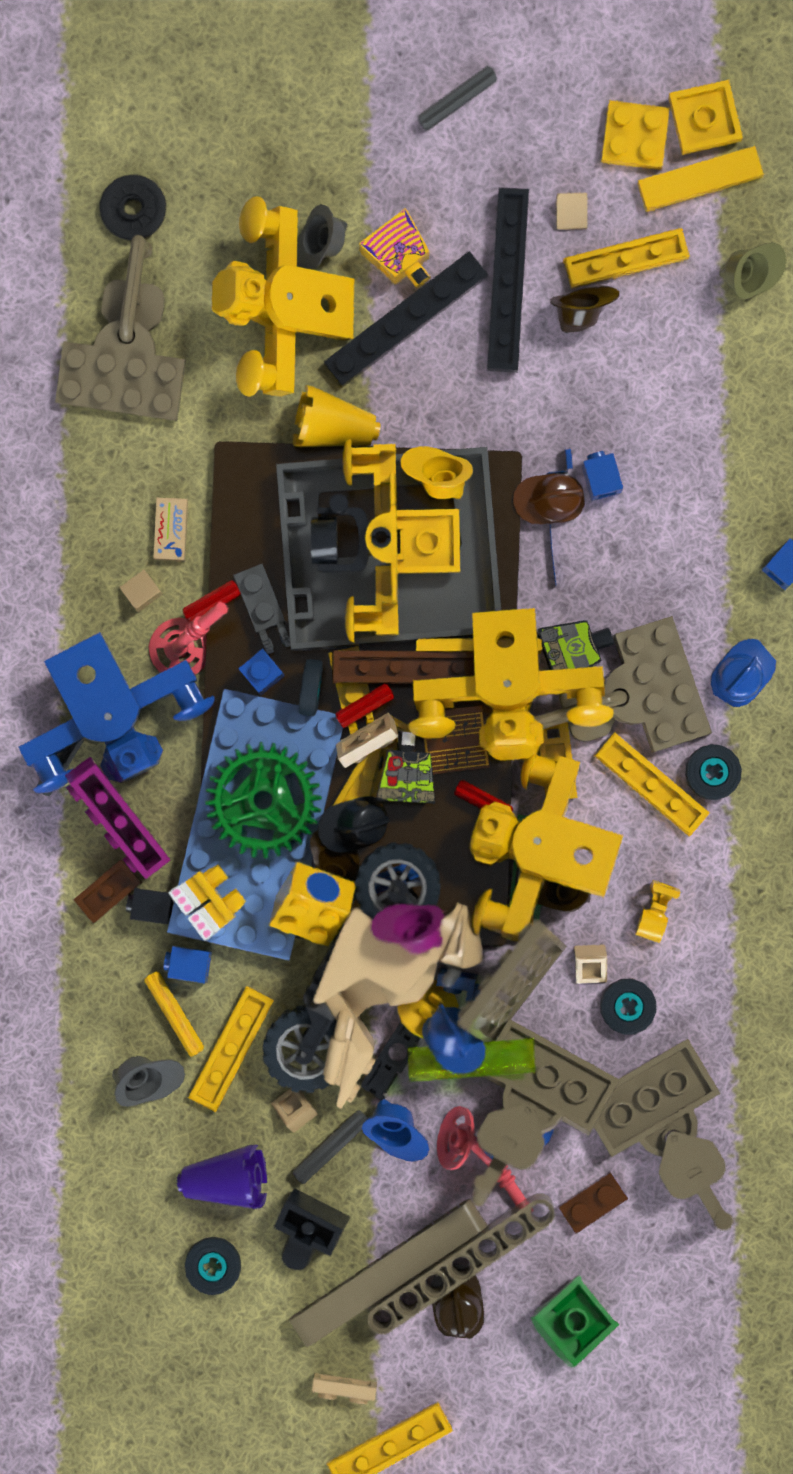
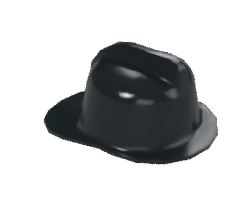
M370 796L358 797L328 808L320 818L318 836L322 844L329 850L337 853L350 852L375 844L381 840L386 832L387 823L390 820L387 817L384 805L379 800L371 799Z

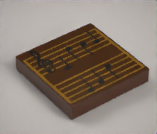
M482 705L445 710V718L453 720L456 724L454 730L444 737L434 739L423 738L425 752L431 753L433 775L490 768L488 751L480 746L479 729L484 726Z

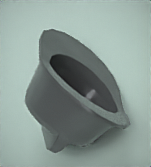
M323 204L316 206L311 211L304 228L297 238V267L316 270L323 259L336 256L344 245L347 223L344 220L333 217L330 208Z
M142 1056L131 1057L125 1060L119 1068L112 1071V1077L116 1082L115 1099L121 1106L130 1107L167 1097L183 1083L185 1077L184 1067L179 1062L171 1059L152 1062Z

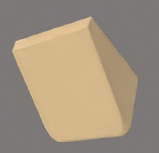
M558 193L556 195L557 230L587 229V193Z
M145 569L120 587L137 612H140L163 595Z
M574 946L576 984L607 983L606 946Z
M290 1088L271 1103L284 1124L293 1133L318 1115L301 1090L298 1093L291 1091Z

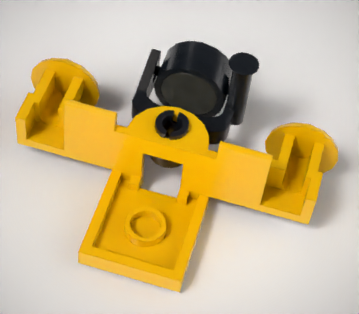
M348 439L344 445L342 459L345 481L348 485L352 486V475L374 474L376 518L368 526V519L363 509L347 508L348 500L344 495H333L329 501L330 508H317L318 517H311L312 564H322L318 565L319 573L361 572L367 566L369 553L380 562L391 564V566H375L376 605L354 606V596L349 597L347 600L345 629L348 640L355 643V632H376L377 636L399 635L398 574L460 573L459 509L397 510L396 444H373V447L352 448V439ZM327 516H351L354 518L359 533V549L354 563L350 565H328L338 564L337 517ZM397 530H400V554H397ZM379 534H384L387 540L384 543H378L375 538Z

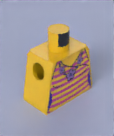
M406 208L359 243L360 253L394 284H397L407 276L413 285L419 288L431 278L422 266L429 259V250Z

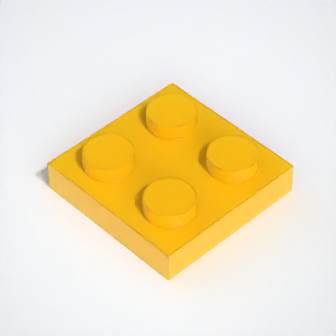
M729 80L669 93L668 99L682 155L742 141L743 136Z
M609 100L601 163L662 170L670 108Z

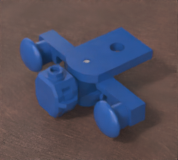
M101 632L45 660L44 663L73 719L18 747L28 767H34L42 782L33 791L40 794L50 793L69 783L65 775L73 769L65 771L57 754L84 738L105 742L106 748L100 767L109 780L124 783L143 774L159 764L163 749L157 737L139 733L134 728L140 709L173 694L181 709V712L174 715L173 719L176 721H188L199 717L209 710L215 701V697L203 698L195 683L198 680L187 660L130 689ZM85 666L93 667L96 672L94 681L89 684H83L78 677L80 669Z

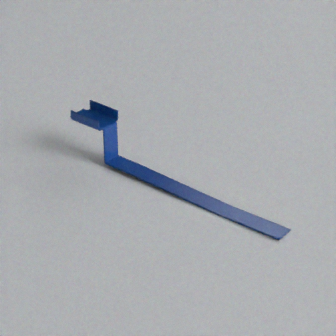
M565 447L567 470L548 472L546 475L568 473V469H573L571 449H566ZM550 524V538H551V551H552V536H551V524ZM554 569V578H555V586H556V577H555V569Z

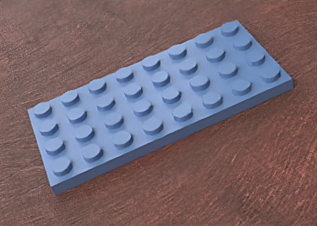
M224 689L178 886L193 877L197 872H205L219 865L228 876V879L216 888L222 898L237 888L247 902L235 913L237 917L206 942L290 960L296 935L282 932L280 929L269 926L276 895L295 863L299 862L312 867L313 859L310 851V838L318 830L320 818L325 810L337 758L336 744L341 741L343 727L339 724L334 713L317 710L315 716L302 715L299 713V705ZM259 742H263L265 751H269L272 743L276 744L277 753H280L283 747H288L287 757L289 758L297 752L299 754L296 762L298 765L304 761L309 763L304 770L305 774L312 771L316 774L309 780L310 784H320L319 788L313 790V794L322 796L321 800L313 802V806L321 809L320 813H312L311 815L318 822L317 825L308 823L306 826L312 834L310 836L304 833L299 835L303 841L302 845L294 840L290 842L293 849L292 852H289L285 846L280 847V857L276 856L273 849L270 850L268 859L264 858L262 850H258L257 856L252 858L251 848H247L243 855L239 854V843L233 848H229L228 844L231 840L229 836L223 840L219 839V835L224 831L222 827L212 829V825L218 821L217 817H207L208 813L214 811V806L205 804V801L214 799V795L206 792L207 788L216 787V784L209 779L210 776L219 778L221 775L216 766L219 765L224 768L228 766L224 759L225 756L234 761L237 758L235 749H238L243 755L247 754V744H250L254 751H258ZM245 764L227 784L225 789L233 794L253 770ZM292 773L285 776L295 806L304 803L305 799L296 774ZM267 791L258 792L254 797L256 807L259 809L269 808L272 804L271 794ZM243 825L241 836L272 841L274 830ZM210 900L189 916H185L174 901L167 933L204 941L188 920V917L208 904Z

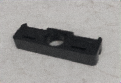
M400 1021L377 1057L369 1074L363 1079L361 1083L362 1088L371 1092L380 1100L385 1099L386 1096L383 1093H387L398 1076L397 1071L402 1073L418 1048L415 1042L419 1043L421 1037L409 1032ZM395 1043L403 1044L406 1047L407 1055L401 1061H394L389 1056V1048Z

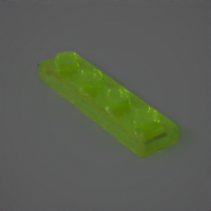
M534 1038L483 1042L485 1046L484 1061L475 1071L466 1074L452 1073L444 1069L433 1055L429 1046L408 1048V1077L410 1082L535 1073Z

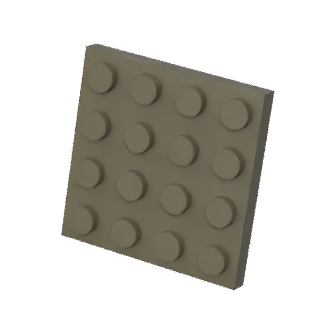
M537 919L533 924L528 923L522 929L518 936V939H520L519 943L513 951L508 949L503 954L498 963L500 968L493 976L489 975L484 979L479 987L480 994L474 1002H467L459 1013L461 1019L457 1024L489 1045H492L498 1038L507 1021L514 1017L567 947Z

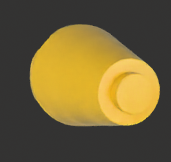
M305 385L306 392L301 394L294 425L300 428L299 434L293 433L294 446H344L348 439H352V446H369L372 440L377 441L380 432V422H376V415L314 386Z

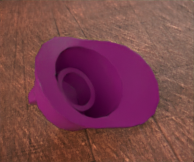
M393 905L376 914L371 922L370 929L372 935L379 941L399 944L411 954H421L432 948L442 946L443 938L440 926L443 923L444 915L437 906Z

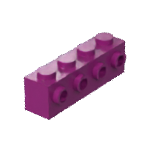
M88 757L65 775L69 782V785L66 786L68 792L76 802L81 799L88 806V809L85 811L87 816L95 826L100 823L108 831L104 834V837L115 850L118 847L123 850L126 856L122 859L133 873L139 870L143 877L147 879L170 861L164 849L91 757Z

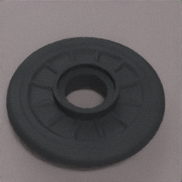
M125 175L117 178L107 186L100 200V216L105 227L112 234L124 240H132L136 235H140L144 239L151 236L162 225L166 215V199L162 190L154 181L141 175ZM131 200H137L142 205L140 212L135 215H129L124 210L126 203Z

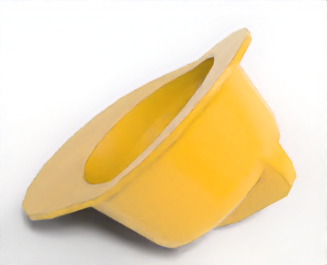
M430 446L411 448L401 458V468L410 477L421 481L425 491L436 499H460L463 495L465 482L473 473L472 464L468 460Z

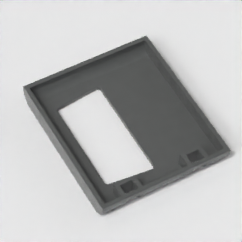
M487 447L442 450L468 460L473 468L471 477L465 482L462 497L460 499L453 498L455 509H459L460 537L462 542L460 547V573L398 574L399 635L377 636L376 632H355V643L348 640L345 629L347 600L349 597L354 596V606L376 605L375 566H391V564L380 562L370 555L366 568L361 572L319 573L318 565L322 564H312L311 517H318L317 508L321 493L374 489V474L352 475L351 486L345 481L342 459L276 464L292 651L416 642L418 639L472 638V613L501 611ZM396 454V487L423 485L421 481L410 477L401 468L403 454ZM300 502L301 516L288 517L287 503ZM356 557L338 558V564L328 565H350L354 563ZM295 597H307L308 612L296 613Z

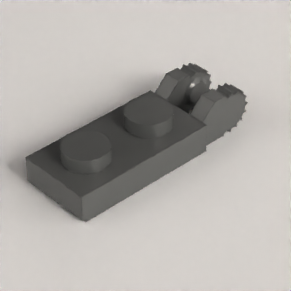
M263 564L234 574L255 631L259 633L267 654L274 652V646L271 639L268 638L266 630L275 626L278 627L280 632L279 636L282 644L285 647L291 646L290 638L284 625L285 619Z

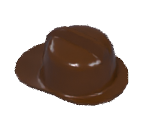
M547 474L523 480L514 492L513 505L516 513L523 520L531 524L542 525L574 520L581 514L585 506L583 487L575 478L567 474Z

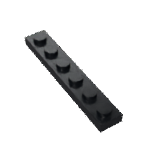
M498 188L487 371L518 373L529 189Z
M468 251L324 361L325 366L343 388L488 278L487 272L472 253Z

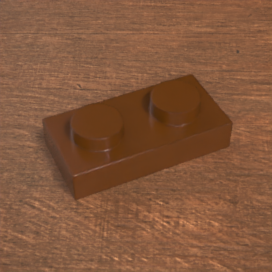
M121 859L79 894L74 901L92 923L95 924L133 892L134 888L140 886L142 882Z
M609 1171L560 1204L558 1208L577 1234L628 1200V1198Z

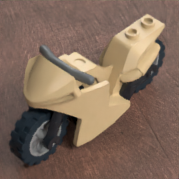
M395 842L383 847L380 846L364 859L355 881L356 900L351 907L350 914L342 924L331 946L327 949L323 960L306 988L303 998L305 1005L285 1010L271 1023L263 1042V1061L268 1067L270 1076L272 1078L275 1077L280 1086L284 1088L285 1086L290 1087L293 1092L299 1093L302 1090L306 1091V1093L315 1092V1089L320 1088L322 1090L328 1087L329 1083L332 1085L336 1084L340 1086L336 1106L342 1109L346 1101L352 1103L360 1089V1086L356 1084L361 1074L365 1076L369 1074L376 1060L372 1058L375 1042L360 1018L361 1013L366 1008L374 1005L389 1003L390 1006L419 1001L434 981L437 961L443 962L444 968L447 969L442 978V984L445 987H451L461 974L462 968L472 967L483 960L480 936L475 934L473 930L472 917L468 907L458 902L451 909L443 911L444 918L440 926L443 938L441 947L432 948L421 954H411L399 944L382 942L372 935L370 929L371 922L377 913L388 907L381 902L386 897L394 901V905L436 906L438 903L440 875L435 867V863L422 849H417L408 843L397 844ZM401 863L407 866L404 871H397L395 873L392 864ZM385 866L389 870L392 878L391 881L376 877ZM411 868L418 873L420 880L410 881L408 873ZM374 882L389 886V889L377 897ZM422 885L421 893L418 897L412 887ZM307 1027L302 1035L300 1028ZM294 1030L299 1044L284 1038ZM324 1037H325L327 1043H321V1041H322V1039H323ZM282 1046L297 1051L285 1059ZM328 1049L325 1062L315 1054L317 1050ZM295 1060L302 1065V1070L294 1068L289 1063ZM312 1060L320 1066L314 1070H307V1064Z

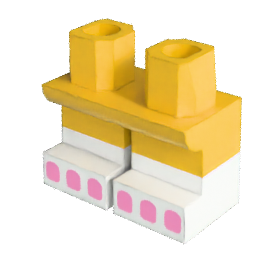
M219 865L205 872H197L193 877L169 892L185 916H189L210 900L208 904L188 917V920L204 941H208L237 917L235 913L247 902L237 888L222 898L216 888L225 882L228 876Z

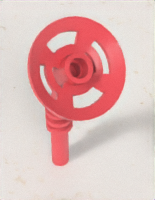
M219 602L202 617L197 616L190 623L186 618H174L162 623L154 631L149 644L150 658L156 669L162 673L183 662L180 661V658L185 657L189 653L191 656L186 659L189 664L195 658L199 659L192 667L194 674H198L206 664L207 632L214 622L227 613V606ZM179 625V629L169 632L163 639L160 637L168 628ZM179 634L178 638H174L171 642H168V640L172 636ZM201 638L203 648L195 647L194 641ZM164 648L166 657L171 661L168 668L161 663L157 655V649Z
M454 1107L445 1116L437 1138V1155L440 1164L445 1169L455 1170L465 1162L472 1150L489 1167L493 1159L487 1156L478 1145L477 1137L474 1135V1120L471 1112L465 1107ZM461 1116H465V1124L457 1125L455 1121ZM457 1155H463L459 1161L453 1162ZM507 1165L498 1180L500 1182L499 1187L506 1190L517 1206L526 1198L514 1181L516 1177L510 1175L512 1171L507 1169Z

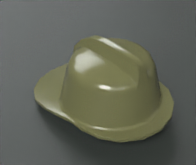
M774 242L765 243L752 249L735 251L727 260L725 268L719 271V275L725 279L730 288L734 289L739 298L749 299L771 289L782 277L786 268L785 251L781 245Z

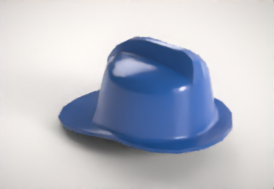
M746 639L740 641L732 647L716 666L711 677L713 694L732 707L747 705L755 699L772 678L776 668V660L759 640Z
M441 1004L438 1006L437 1011L423 1025V1038L444 1069L457 1074L473 1072L481 1066L485 1059L483 1041L457 1024L461 1019L459 1017L461 1009L444 1007Z
M382 1099L379 1101L373 1116L363 1122V1133L391 1156L415 1162L422 1160L428 1155L430 1149L428 1141L415 1129L414 1119L408 1108Z

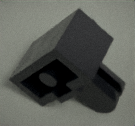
M294 1188L273 1227L289 1235L282 1250L281 1258L284 1264L290 1269L302 1270L308 1266L316 1250L331 1256L350 1216Z

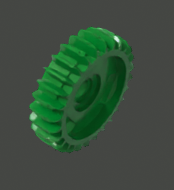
M259 742L258 751H254L251 745L247 744V754L243 755L238 749H235L237 758L234 761L225 756L224 759L228 766L226 768L219 765L216 766V769L221 773L220 777L210 776L209 779L216 784V787L206 789V792L214 795V799L205 801L206 805L214 806V811L208 813L207 817H217L218 821L212 825V829L222 827L224 831L219 835V839L223 840L229 836L231 838L228 844L229 848H233L239 843V854L243 855L247 848H251L252 858L257 856L258 850H262L264 858L268 859L270 850L273 849L276 856L280 857V847L285 846L289 852H292L293 849L290 842L294 840L302 845L303 841L299 835L301 833L309 836L312 834L306 827L307 824L317 825L318 822L311 815L312 813L321 812L320 808L313 806V802L322 799V796L313 794V790L319 788L320 784H310L309 780L316 775L315 772L312 771L305 774L304 770L309 763L304 761L298 765L296 763L299 757L297 752L290 758L287 757L288 747H283L281 752L277 753L275 743L271 744L269 751H265L263 742ZM246 764L253 771L237 790L231 794L225 788ZM292 773L296 774L305 799L304 803L296 806L285 776ZM260 791H267L272 796V804L267 809H259L254 803V797ZM243 825L274 830L273 840L267 841L241 836Z

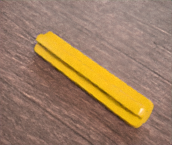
M156 971L148 975L144 982L188 1055L192 1057L203 1051L204 1045L160 972Z

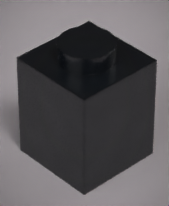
M134 888V894L128 895L126 912L131 913V920L169 924L174 900L168 892Z

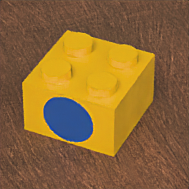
M296 862L276 895L269 926L280 929L285 933L303 937L313 943L329 946L350 914L355 883Z

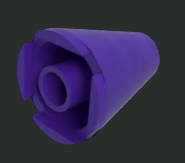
M257 1144L247 1145L185 1166L177 1176L178 1190L183 1192L184 1197L187 1199L261 1209L266 1202L267 1193H261L262 1183H267L266 1162L262 1150H256Z

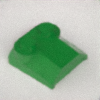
M580 1275L571 1280L547 1303L540 1305L535 1310L534 1315L530 1317L535 1329L546 1343L571 1368H575L620 1325L609 1315L587 1288Z

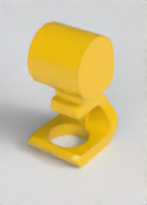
M652 880L650 884L652 891L651 906L649 909H642L635 935L660 943L668 922V917L665 915L668 907L667 903L672 898L678 899L681 892L678 888Z

